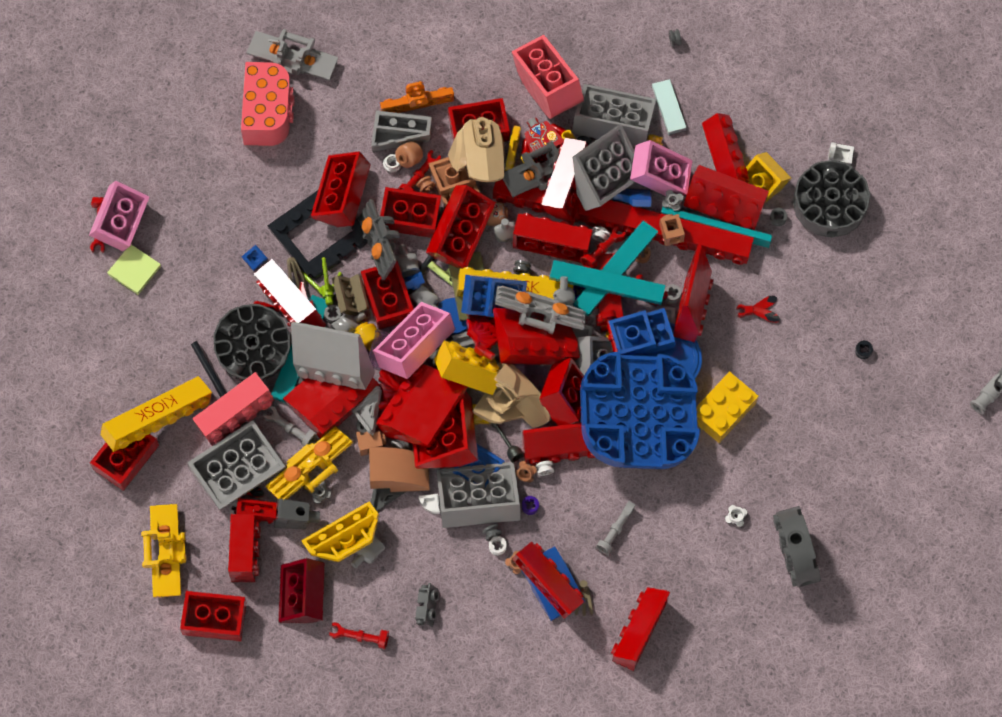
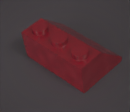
M304 558L281 565L278 623H314L323 620L324 562Z

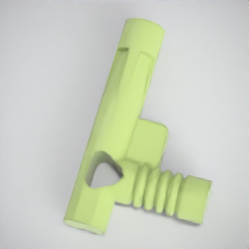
M431 261L427 267L452 286L449 268L444 271Z

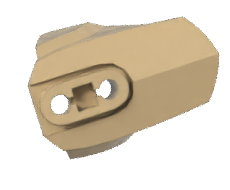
M480 117L477 120L470 119L464 124L463 128L457 132L448 154L450 163L456 171H462L467 167L469 178L481 182H496L504 178V142L498 124L484 117Z
M501 362L498 364L500 371L495 377V381L498 383H496L497 388L494 394L485 393L473 409L475 415L495 424L523 418L532 428H535L551 420L549 412L540 403L541 393L513 364H501Z

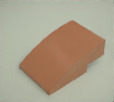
M449 157L428 163L438 194L441 195L444 210L456 185H468L479 192L476 180L469 178L467 167L462 171H456L452 167Z
M369 447L371 489L390 488V492L429 490V468L416 469L414 451L399 448Z

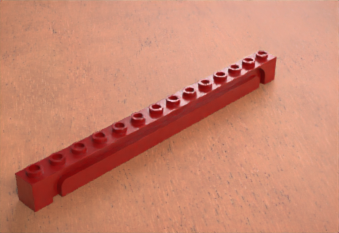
M501 179L495 182L493 199L497 202L512 203L518 208H531L534 212L541 213L542 211L546 212L541 200L543 195L546 194L547 189L541 191L537 187L512 197L505 182ZM611 200L600 207L585 211L582 203L579 206L574 222H585L591 227L601 226L611 232L614 227L618 226V231L626 232V236H630L640 223L645 221L658 231L653 240L665 245L659 223L660 219L666 214ZM680 218L685 233L684 242L673 244L681 250L689 249L695 251L697 245L700 244L705 254L712 255L716 259L732 260L733 263L738 265L747 264L754 237Z

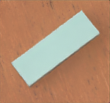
M670 79L652 84L668 135L686 131V125Z

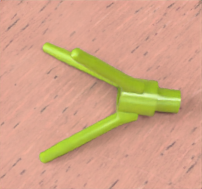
M323 257L322 266L325 285L320 287L304 272L302 274L305 280L323 296L326 305H332L335 292L334 285L329 284L326 258Z

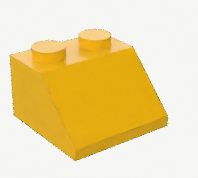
M767 152L757 154L746 166L750 180L748 183L769 191L766 202L779 193L791 180V177Z

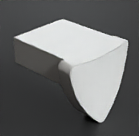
M831 142L828 160L846 162L851 165L854 147Z

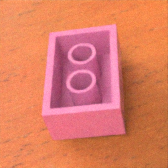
M649 140L635 146L630 180L666 196V191L668 190L685 196L688 193L693 160Z
M114 181L107 189L89 236L121 251L126 250L131 245L149 196L118 181Z

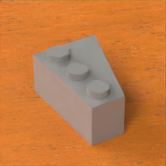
M376 111L371 145L372 152L397 148L408 141L416 143L430 141L432 117Z

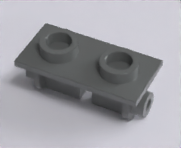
M431 583L421 585V588H419L417 603L424 604V606H417L415 620L417 625H424L425 622L433 627L434 620L436 619L435 609L436 602L439 599L438 588Z

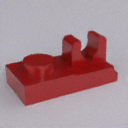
M238 498L236 514H254L259 523L261 521H268V524H271L276 520L277 503Z

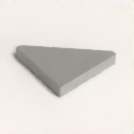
M378 386L352 411L372 436L375 434L378 406L382 393L381 388Z

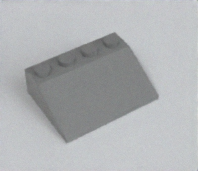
M584 84L582 90L584 101L578 104L574 118L573 134L599 139L621 124L633 147L647 141L656 99Z
M621 124L572 156L576 191L585 211L600 207L634 183V181L630 180L635 151Z
M299 322L291 323L293 364L299 377L348 386L354 389L365 390L375 371L360 334Z
M253 420L187 462L189 470L219 510H222L286 468Z
M514 462L487 464L486 466H466L455 469H436L442 528L520 520V502ZM496 467L500 468L499 471L492 473ZM485 468V471L480 474L472 472V470L479 472ZM453 471H459L463 475L467 476L469 478V481H467L459 475L454 474ZM489 479V483L485 488V482Z

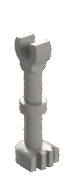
M273 406L269 407L270 411L273 412L272 416L263 414L266 421L279 424L285 428L288 434L292 433L301 439V445L303 446L310 445L317 439V433L310 429L305 434L296 427V424L293 422L289 423L282 418Z
M628 501L616 523L611 525V530L605 540H600L595 549L609 557L612 552L611 543L617 534L621 533L622 526L635 509L634 503Z

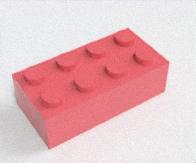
M255 372L192 419L211 446H213L230 433L240 429L241 425L246 421H252L262 409H268L272 405L274 398Z

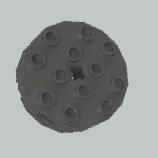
M835 160L817 162L804 171L797 181L793 198L795 215L806 229L816 235L830 238L847 235L858 228L867 213L870 200L868 183L862 174L860 175L858 171L853 169V166L846 162Z
M260 304L242 305L229 310L219 320L214 332V352L220 366L231 377L244 381L256 372L263 381L273 377L285 365L290 353V334L284 320L273 309ZM253 339H255L256 346L252 345L251 347H249V343L247 341H253Z
M800 506L776 512L773 515V522L776 531L779 532L780 549L782 554L785 555V565L787 572H790L793 587L797 586L799 588L820 582L821 576L815 559L816 555Z

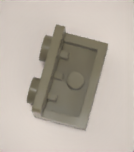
M356 274L351 278L337 275L332 278L341 313L356 316L369 309L361 275Z

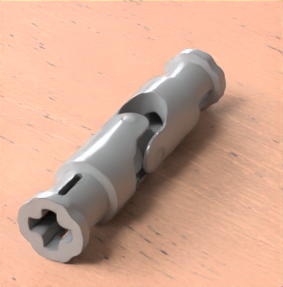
M1002 368L980 391L981 394L970 402L971 407L979 414H984L987 406L1001 395ZM994 385L1000 387V389L997 391Z

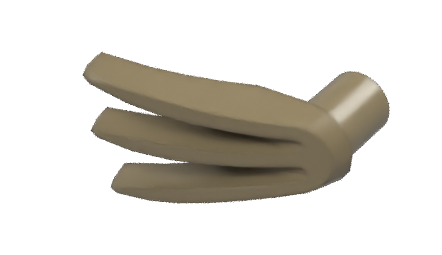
M294 257L288 258L287 269L289 279L292 281L293 272L297 288L299 289L300 284L296 272L298 271L302 282L307 286Z
M582 580L579 586V590L585 600V603L582 604V615H586V599L588 600L590 614L593 615L588 583ZM579 607L575 610L576 616L578 615Z

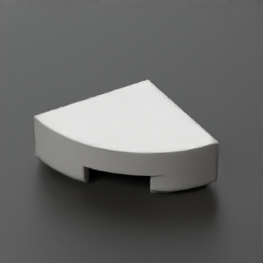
M438 494L419 495L420 504L423 505L422 507L425 510L427 509L428 512L433 514H440Z

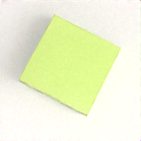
M131 244L107 273L110 277L139 295L161 268V264Z

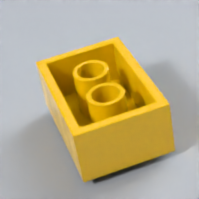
M443 341L434 358L441 377L493 395L497 388L496 383H498L495 381V377L500 371L495 357L489 360L484 356L477 355L474 352V348L468 347L467 349L457 342Z
M729 371L697 405V425L720 443L755 406L759 395Z

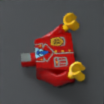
M532 118L527 122L530 130L524 133L526 138L522 142L521 153H530L546 146V143L550 141L558 149L564 143L565 138L575 139V136L570 130H566L556 124H550L548 121L540 124L537 118ZM548 153L534 158L533 161L535 163H542L548 160L546 156Z

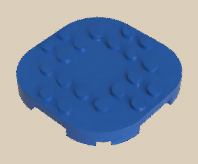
M612 352L599 357L586 371L580 387L582 436L589 451L601 462L619 468L669 469L684 462L695 449L700 434V429L697 428L696 394L698 390L690 370L687 371L680 364L679 360L664 354H658L654 357L620 355V352Z

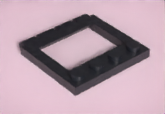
M318 190L267 225L268 229L288 254L296 259L301 270L308 277L312 276L314 280L324 275L323 257L326 258L329 271L341 263L338 256L345 260L356 252L354 245L361 249L368 244V240L363 238V230L356 218L354 226H350L353 231L308 262L287 234L311 217Z

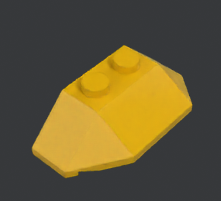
M369 501L301 541L310 555L340 562L373 543L379 514Z

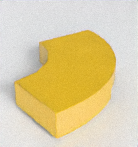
M519 126L513 127L505 171L514 168L521 132Z

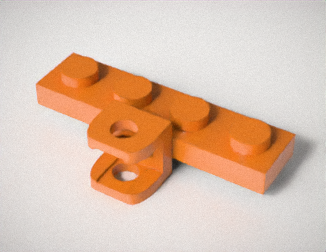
M422 81L406 85L405 96L399 99H386L380 102V111L402 113L453 102V88L442 87L436 91L429 92L425 91Z

